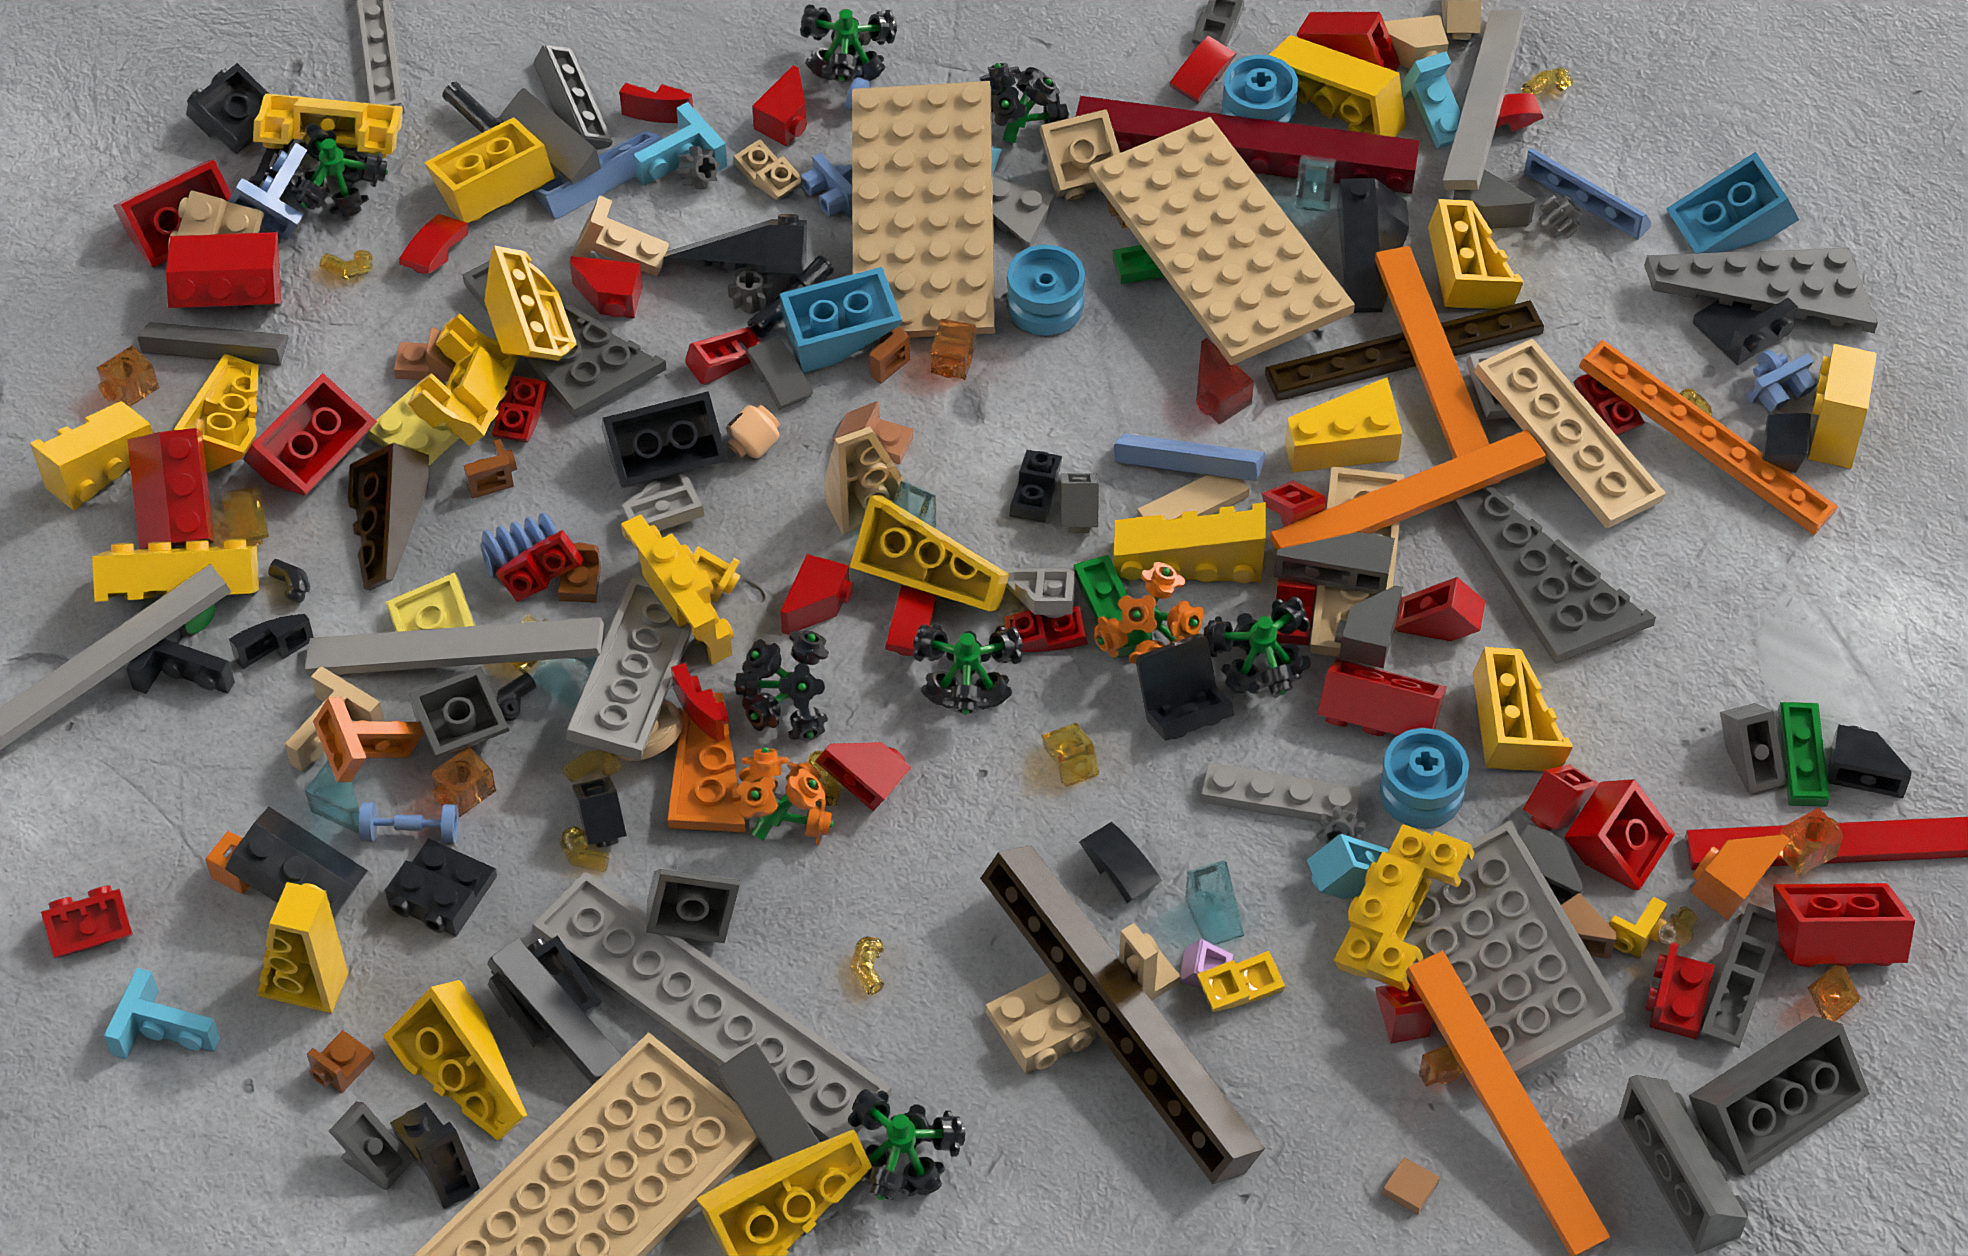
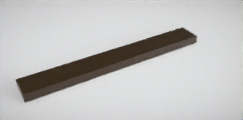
M1531 300L1441 323L1454 356L1541 335L1544 331V324ZM1402 332L1265 367V376L1276 400L1281 401L1415 367L1416 363Z

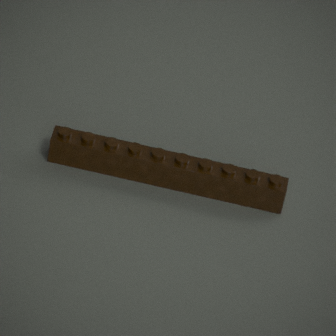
M1031 845L998 852L980 879L1073 1002L1080 1008V1011L1212 1184H1216L1245 1174L1264 1151L1265 1147Z

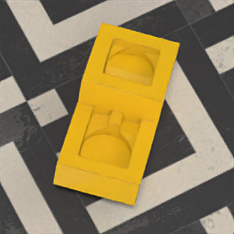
M1269 951L1238 963L1232 960L1197 974L1198 981L1212 1012L1248 1004L1280 993L1285 988V984Z

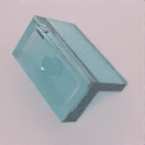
M591 656L541 660L533 675V679L536 684L575 711L597 658Z

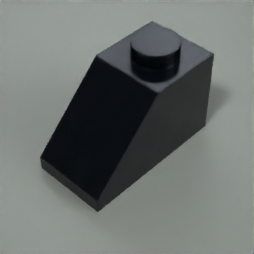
M1838 724L1831 745L1827 772L1828 783L1904 798L1912 771L1878 732L1865 730L1859 726Z
M610 776L572 785L588 845L596 844L598 848L608 847L619 842L618 838L627 836L617 790Z

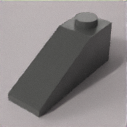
M1355 532L1277 549L1274 577L1378 594L1387 588L1395 538L1385 537L1376 533Z

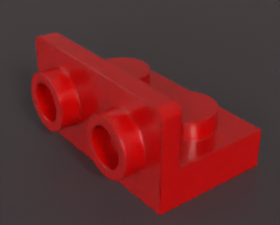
M111 885L88 891L89 898L73 902L72 897H65L48 903L49 909L41 911V915L55 959L133 936L120 889L112 891Z
M1671 942L1667 955L1659 953L1653 977L1661 978L1659 988L1651 987L1645 1008V1010L1653 1012L1649 1027L1697 1040L1715 965L1676 955L1679 944Z

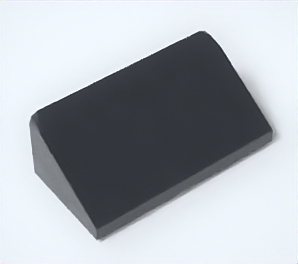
M1769 414L1766 420L1762 459L1796 473L1808 453L1811 414Z

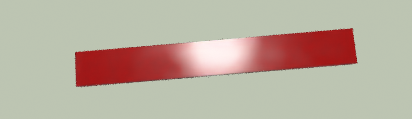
M1968 817L1687 830L1685 835L1691 870L1698 868L1713 846L1720 851L1728 840L1785 835L1790 841L1771 866L1968 857Z

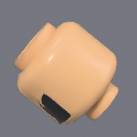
M748 405L727 424L726 431L731 438L727 445L740 458H743L746 454L754 459L760 458L778 441L780 435L777 428L780 426V423L764 406L759 405L756 408L755 406Z

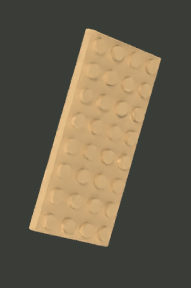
M990 81L852 89L853 274L879 267L883 268L902 318L903 324L898 327H901L909 338L996 333Z
M1211 117L1090 165V176L1230 365L1354 313V302Z
M648 1032L418 1250L414 1256H646L698 1205L696 1198L714 1189L760 1141L736 1102Z

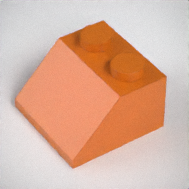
M1785 835L1728 840L1720 851L1713 846L1691 876L1697 882L1690 893L1726 920H1729L1790 839Z

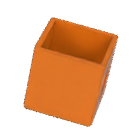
M227 831L205 858L213 880L240 894H244L250 885L225 870L233 851L243 838ZM231 847L232 852L230 853V855L227 858L224 857L226 852Z

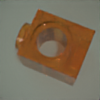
M947 319L940 320L931 348L932 374L941 375L946 378L953 377L966 380L976 349V325Z
M133 345L96 367L101 381L98 384V388L108 402L114 400L118 403L122 401L131 407L159 389L153 365Z
M470 747L463 749L431 772L435 786L432 793L442 807L444 804L457 805L459 817L496 792L492 769Z
M1818 807L1781 828L1779 835H1785L1790 841L1781 851L1780 855L1800 877L1836 857L1844 835L1838 823L1834 819L1828 818L1822 809ZM1807 838L1814 839V840H1816L1817 842H1812V841L1808 840Z

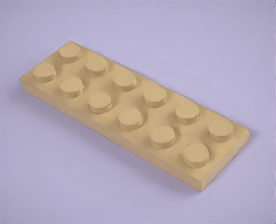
M1533 338L1477 363L1474 370L1476 376L1523 431L1529 430L1546 454L1548 461L1606 529L1662 502L1666 494L1664 490Z
M1332 466L1327 509L1402 480L1405 475ZM1400 522L1373 532L1385 537L1395 538L1386 590L1393 587ZM1317 585L1310 653L1339 657L1341 643L1335 642L1339 620H1347L1350 606L1376 594Z

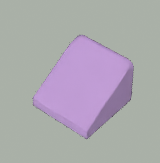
M1200 938L1189 945L1184 951L1180 970V982L1201 987L1197 974L1232 961L1233 954Z

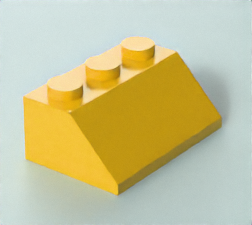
M514 117L424 162L427 171L449 209L461 221L467 223L477 221L492 210L508 205L514 199L539 189L545 183L555 179L544 144Z

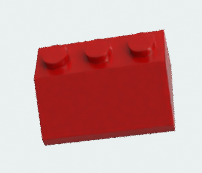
M214 159L204 161L113 205L128 237L151 268L167 261L170 235L173 231L179 230L182 218L178 215L180 202L184 197L189 198L191 190L222 198L227 202L232 194Z
M278 232L170 236L166 267L168 308L282 303Z
M322 373L250 445L243 460L270 484L306 496L366 435L377 421Z
M197 428L157 432L128 439L139 549H148V543L171 542V547L186 545L187 541L215 542L203 433Z
M1336 659L1327 671L1317 715L1325 716L1327 723L1336 726L1347 727L1348 722L1363 726V732L1375 736H1384L1385 732L1400 735L1405 731L1418 728L1435 729L1447 686Z
M1888 883L1774 884L1773 897L1779 943L1792 964L1802 967H1813L1816 964H1836L1849 967L1859 963H1873L1878 966H1890L1892 963H1908L1915 919Z

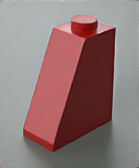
M1309 12L1296 33L1298 38L1395 72L1400 66V61L1380 12Z

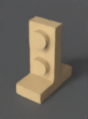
M599 195L579 235L573 256L588 258L591 251H594L617 261L640 263L641 271L657 277L669 243L607 218L612 200Z
M322 666L316 670L311 679L316 698L323 701V703L285 743L290 765L302 772L311 762L317 761L324 752L313 720L328 697H342L349 716L354 721L385 722L380 701Z
M1135 923L1121 930L1119 960L1151 1001L1180 984L1181 976L1158 949L1156 942L1150 934H1143Z

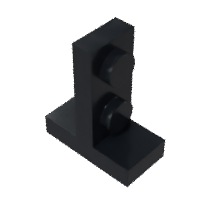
M180 628L131 660L126 667L133 690L144 694L148 693L161 671L174 679L183 678L195 682L206 690L216 689L229 693L235 683L229 660L178 644L183 637Z
M426 1102L390 1122L395 1136L428 1177L436 1199L443 1209L480 1189L457 1130L450 1121L443 1125Z

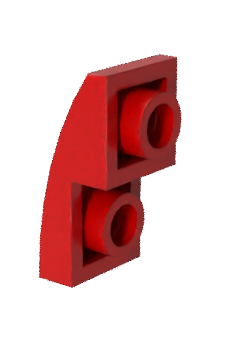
M1207 36L1170 81V87L1199 104L1213 82H1218L1235 58L1236 52Z
M625 82L619 91L622 115L639 120L657 123H678L677 107L687 102L693 107L692 94L661 84L655 93L644 87H638Z
M1516 93L1504 95L1495 129L1509 123L1512 132L1543 119V114L1534 94Z
M437 214L409 242L399 258V264L412 268L417 273L430 274L448 261V248L468 236V223Z
M1589 374L1577 377L1573 382L1578 392L1616 436L1640 427L1645 423L1638 409Z
M512 375L505 402L501 401L492 432L493 437L529 442L549 389L547 381Z
M561 530L517 555L498 569L496 575L515 601L518 602L546 589L551 579L581 566L583 557L564 530Z
M901 585L885 650L897 652L903 656H914L915 649L913 643L915 635L922 624L930 627L937 600L936 594Z
M1079 606L1073 607L1072 614H1065L1059 618L1035 615L1030 610L1004 617L1006 629L1014 626L1018 630L1023 643L1022 652L1054 651L1088 644L1083 614Z
M686 663L672 666L673 689L690 719L715 741L725 740L723 725L729 723V718L724 702H716L712 689L702 691L697 675L690 676Z

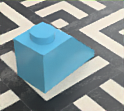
M1339 834L1307 859L1312 872V882L1324 894L1342 899L1358 896L1365 886V876L1369 866L1373 862L1377 863L1382 851L1388 853L1389 850Z

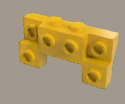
M265 94L259 114L254 119L253 142H263V147L283 148L284 144L288 145L292 139L303 140L306 134V126L316 123L320 129L325 131L333 130L335 132V142L339 147H357L358 152H366V154L373 155L381 152L383 158H387V154L392 155L397 147V133L402 127L403 107Z
M459 313L444 324L436 342V345L443 354L456 363L446 386L431 373L417 383L408 405L419 418L424 419L433 429L444 422L453 434L471 446L485 435L489 424L497 416V405L507 393L505 387L519 356L502 353L497 340L481 333Z
M641 514L621 523L623 536L626 540L631 541L638 550L643 577L677 626L680 628L688 623L690 624L696 642L700 643L703 641L706 643L708 660L711 665L731 656V639L734 638L733 630L725 618L720 619L717 616L715 609L711 605L710 591L713 590V584L706 571H699L695 566V560L689 547L686 544L680 545L673 534L662 538L655 525L649 526Z
M1402 824L1388 853L1382 851L1377 863L1373 862L1369 866L1365 876V886L1360 896H1356L1349 906L1348 921L1351 927L1334 958L1338 969L1355 976L1374 979L1407 992L1410 984L1406 978L1407 973L1405 971L1409 966L1413 965L1414 961H1421L1423 955L1419 947L1406 943L1403 940L1432 884L1430 877L1458 887L1461 882L1458 873L1465 859L1472 861L1475 855L1471 844L1438 831H1434L1432 835Z

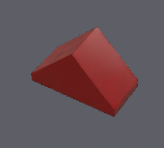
M1408 981L1410 986L1407 992L1391 985L1375 987L1377 1000L1391 1044L1430 1037L1433 1018L1411 981Z

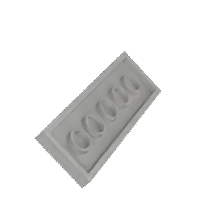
M631 577L601 648V654L595 662L566 733V740L637 761H641L672 683L671 667L679 665L692 633L689 623L680 628L677 626L647 581Z

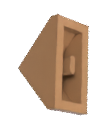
M1580 893L1561 904L1589 954L1593 957L1610 959L1616 940V932Z

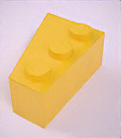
M1388 377L1288 417L1285 447L1291 472L1399 460L1402 430Z

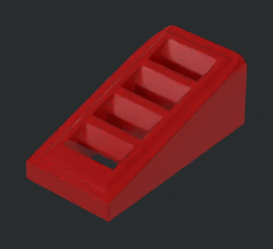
M750 327L689 344L685 363L700 384L710 383L751 363L745 352L746 350H743L739 345L740 342L748 349L760 344L761 341Z

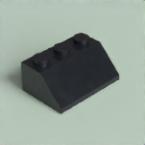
M709 391L602 418L601 428L621 489L728 462Z
M269 806L250 827L233 851L225 867V870L276 903L279 902L287 882L298 885L304 883L313 884L326 891L334 920L368 871Z

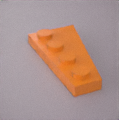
M713 692L716 702H724L723 693ZM682 708L683 729L678 738L667 819L668 828L746 833L744 817L739 813L741 798L737 793L738 781L728 724L723 725L725 740L717 742L704 733Z

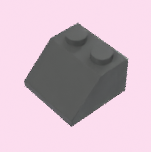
M481 666L409 693L414 717L420 723L427 747L436 759L509 732V727Z
M666 869L654 871L647 899L646 933L725 944L740 880Z

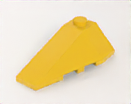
M228 354L223 355L174 428V430L197 428L203 433L207 473L242 459L256 436V399L259 365Z
M460 980L430 987L383 1035L386 1042L408 1071L413 1075L420 1074L434 1085L432 1090L441 1097L448 1096L461 1106L462 1113L497 1141L502 1140L527 1116L484 1014Z
M852 1129L732 1178L697 1197L696 1200L725 1256H786L789 1253L788 1249L804 1232L808 1234L817 1224L815 1221L832 1203H838L872 1166L856 1131Z

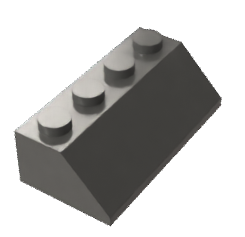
M1811 1016L1690 1094L1689 1099L1702 1131L1741 1175L1746 1176L1870 1093L1843 1024Z
M1641 1075L1629 1077L1618 1117L1696 1254L1741 1237L1748 1219L1746 1205L1740 1196L1733 1194L1727 1183V1174L1724 1167L1719 1161H1714L1709 1153L1703 1131L1698 1126L1694 1127L1687 1115V1106L1683 1097L1678 1092L1674 1093L1667 1080Z

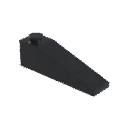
M1375 178L1340 179L1337 212L1345 292L1355 304L1354 313L1383 312L1388 293L1376 265L1375 255L1376 252L1403 247L1409 232L1407 201Z
M779 214L778 219H771L669 250L664 256V264L709 267L713 265V261L720 262L721 267L728 270H737L751 264L755 265V272L801 274L807 262V220H799V215Z

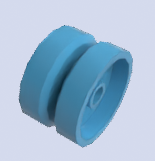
M1256 54L1240 58L1232 63L1225 72L1221 114L1294 124L1298 78L1294 69L1285 61L1270 55Z
M1046 244L1028 247L1016 254L1009 263L1007 272V310L1010 319L1020 329L1034 335L1050 336L1064 333L1074 327L1082 317L1084 308L1085 271L1081 260L1073 252L1065 248Z
M1418 728L1408 730L1394 738L1385 750L1379 795L1385 810L1395 820L1410 827L1423 829L1442 826L1453 819L1462 806L1468 777L1469 760L1465 749L1454 737L1436 729Z

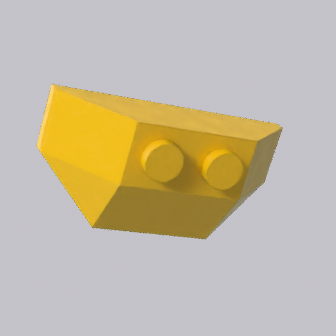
M494 246L491 250L484 302L501 352L528 358L559 361L572 351L577 344L558 291L546 276L530 263L532 259L525 251Z

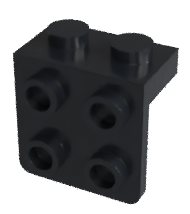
M1786 298L1765 312L1751 310V304L1733 301L1732 306L1720 304L1719 300L1697 312L1694 315L1693 324L1738 366L1789 335L1795 325L1794 319L1798 306L1790 298Z
M1195 634L1137 657L1136 667L1146 719L1165 741L1181 738L1188 732L1204 726L1216 725L1221 720L1234 716L1232 702L1216 686L1209 642L1203 634Z

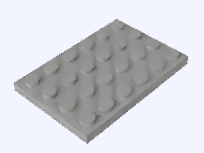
M1510 820L1469 842L1475 855L1472 861L1465 859L1458 873L1461 879L1458 887L1430 877L1432 884L1403 941L1419 947L1423 959L1442 950L1444 951L1518 1077L1626 1019V1015Z

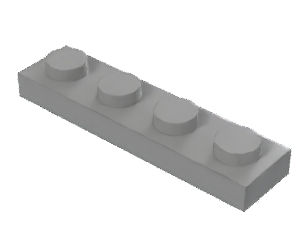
M1208 762L1201 803L1319 822L1323 813L1333 817V809L1336 805H1339L1342 811L1350 812L1354 808L1358 811L1361 787Z

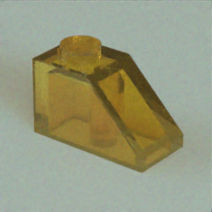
M261 485L224 492L223 506L231 540L246 539V546L262 545V539L269 537V527Z

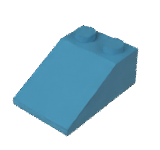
M1756 152L1666 208L1695 253H1721L1773 237L1799 220L1788 197Z
M882 267L779 293L783 322L802 373L835 365L903 324Z

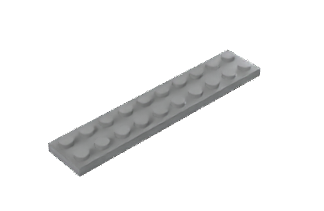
M587 871L533 923L534 933L541 938L545 937L547 942L558 935L577 964L719 1066L747 1047L757 1043L814 1134L823 1141L852 1129L857 1134L863 1128V1125L852 1127L848 1123V1117L853 1112V1103L862 1090L868 1089L871 1093H878L883 1090L889 1095V1098L892 1095V1087L680 937L646 933L647 914Z

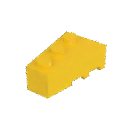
M1438 199L1428 225V231L1444 306L1497 309L1515 304L1524 281L1519 274L1514 275L1506 262L1508 256L1503 249L1498 250L1491 239L1492 231L1473 201Z
M1834 344L1831 356H1823L1812 414L1817 415L1808 460L1852 469L1868 411L1877 353Z
M122 401L85 417L86 423L72 430L68 426L59 429L57 432L58 436L46 442L37 439L30 443L45 488L73 511L84 502L91 500L98 491L111 481L118 479L130 467L128 439L153 434L151 424Z
M1484 647L1472 674L1485 767L1545 771L1563 766L1573 746L1569 738H1564L1555 722L1557 716L1553 708H1548L1541 696L1540 691L1542 687L1522 649Z

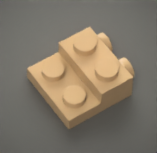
M1107 109L1041 125L1039 130L1049 160L1047 168L1056 198L1065 196L1066 201L1078 200L1086 196V190L1098 188L1099 193H1103L1090 176V165L1120 153Z
M191 190L189 198L184 197L179 205L178 215L182 218L179 230L173 231L170 236L259 233L264 213L257 209L230 203L222 198Z
M1051 972L986 1004V1014L1025 1074L1035 1069H1046L1057 1058L1071 1051L1079 1052L1085 1049L1096 1036V1030Z

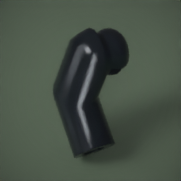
M279 559L272 561L268 570L269 576L284 581L289 585L285 591L287 599L298 603L303 602L306 592L310 591V583L306 572Z
M528 672L509 682L497 692L496 700L505 721H512L518 717L521 697L536 688V683Z

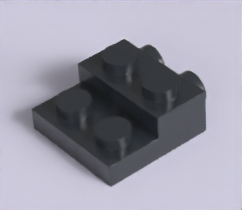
M236 63L229 70L226 68L221 69L213 77L209 86L204 90L198 88L187 99L186 115L209 137L215 134L237 155L253 142L254 119L259 114L264 95L270 93L242 66Z
M428 838L412 862L405 860L385 889L388 905L392 911L402 917H414L437 933L444 931L457 937L497 878L496 868Z
M558 935L548 942L545 937L540 938L527 947L585 1014L601 1005L602 1000ZM491 970L493 976L489 979L488 987L508 1017L514 1018L532 1047L534 1048L548 1039L550 1036Z

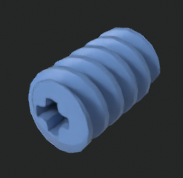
M546 513L539 514L538 525L531 517L524 520V529L517 521L510 524V534L503 526L496 528V538L489 530L482 532L480 546L487 571L491 578L494 577L495 565L501 568L528 548L557 533L554 523Z

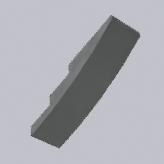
M1750 903L1747 904L1700 1035L1740 1048L1779 939L1776 912Z

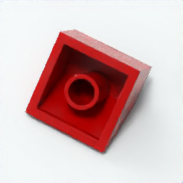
M1635 779L1600 782L1564 838L1586 866L1632 890H1640L1672 841L1675 832Z

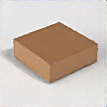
M1404 1157L1384 1186L1382 1195L1419 1215L1438 1186L1440 1177Z

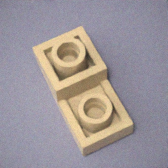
M761 139L733 156L732 163L756 187L777 201L801 186L800 174L784 156L778 159Z

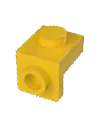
M698 546L693 553L695 566L699 571L705 570L713 584L710 597L711 600L717 603L723 591L730 595L741 575L737 574L735 570L740 561L733 558L729 564Z
M1653 896L1635 925L1617 915H1613L1609 925L1616 932L1614 947L1623 953H1630L1641 958L1651 940L1658 942L1666 930L1668 921L1663 918L1667 903Z

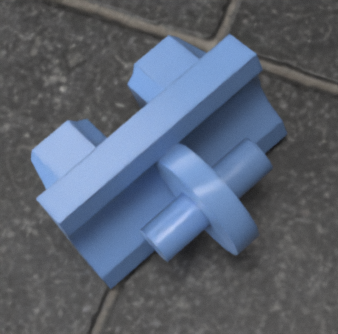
M822 153L813 156V168L800 175L802 189L808 196H812L821 190L825 192L819 196V205L828 217L843 211L850 218L852 216V164L844 167L838 164L834 167Z
M1765 350L1758 355L1759 366L1753 368L1754 375L1760 378L1756 379L1755 388L1748 391L1746 397L1751 404L1760 400L1768 411L1772 413L1783 407L1790 399L1783 390V387L1788 385L1797 398L1809 394L1817 385L1808 370L1814 362L1807 353L1788 363V358L1784 353L1777 356L1773 351Z

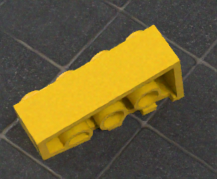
M1289 35L1269 54L1285 61L1294 69L1298 78V101L1305 105L1311 101L1321 111L1320 114L1329 119L1336 116L1349 124L1348 130L1396 137L1407 127L1400 74L1398 72Z
M881 495L869 497L850 568L986 611L999 610L1009 577L1007 572Z
M1266 502L1252 504V510L1235 512V507L1229 506L1220 507L1219 514L1199 516L1197 510L1182 512L1175 519L1166 520L1162 514L1115 520L1113 565L1119 578L1128 580L1142 579L1141 574L1143 570H1150L1153 568L1154 563L1160 562L1174 568L1177 575H1181L1185 580H1199L1201 582L1234 581L1238 583L1261 582L1266 541Z
M246 539L224 540L223 547H209V541H187L186 548H171V542L148 543V549L134 550L133 543L111 544V550L92 556L94 602L108 601L109 598L116 595H124L127 600L155 597V594H162L163 597L210 564L231 590L228 595L254 593L259 590L257 546H246Z
M287 882L269 923L265 945L267 949L263 956L262 964L264 966L260 974L259 981L261 983L257 996L332 1014L349 973L326 891L309 883L298 885Z

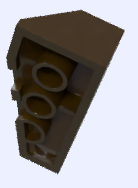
M394 442L349 465L348 503L350 508L356 510L357 521L353 524V531L355 535L361 538L362 546L358 552L363 587L369 591L393 580L428 489L430 478L429 455Z

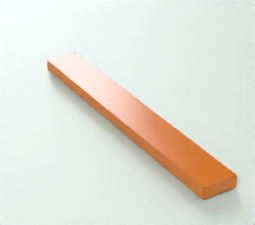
M1410 246L1376 252V265L1453 459L1489 445Z
M1603 339L1581 360L1580 369L1813 535L1835 513L1837 505L1789 471L1764 461L1761 451Z
M1527 429L1271 532L1270 540L1276 549L1355 532L1370 534L1545 463L1546 454Z
M1442 950L1409 966L1405 972L1569 1255L1578 1256L1607 1241L1610 1238L1609 1233L1444 951Z

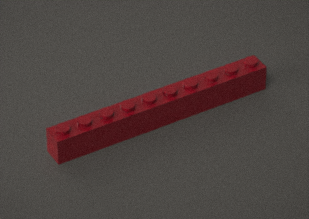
M1081 95L1079 98L1075 117L1107 109L1120 153L1211 117L1253 173L1340 184V179L1375 178L1393 192L1412 194L1420 140Z

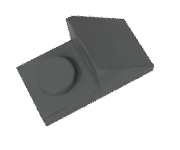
M356 1101L329 1130V1133L346 1151L341 1159L383 1190H388L414 1161L364 1102Z

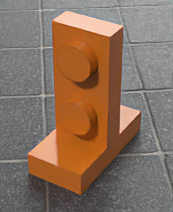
M328 697L313 720L337 782H351L367 758H408L424 734L419 722H401L398 720L390 722L351 721L342 697Z

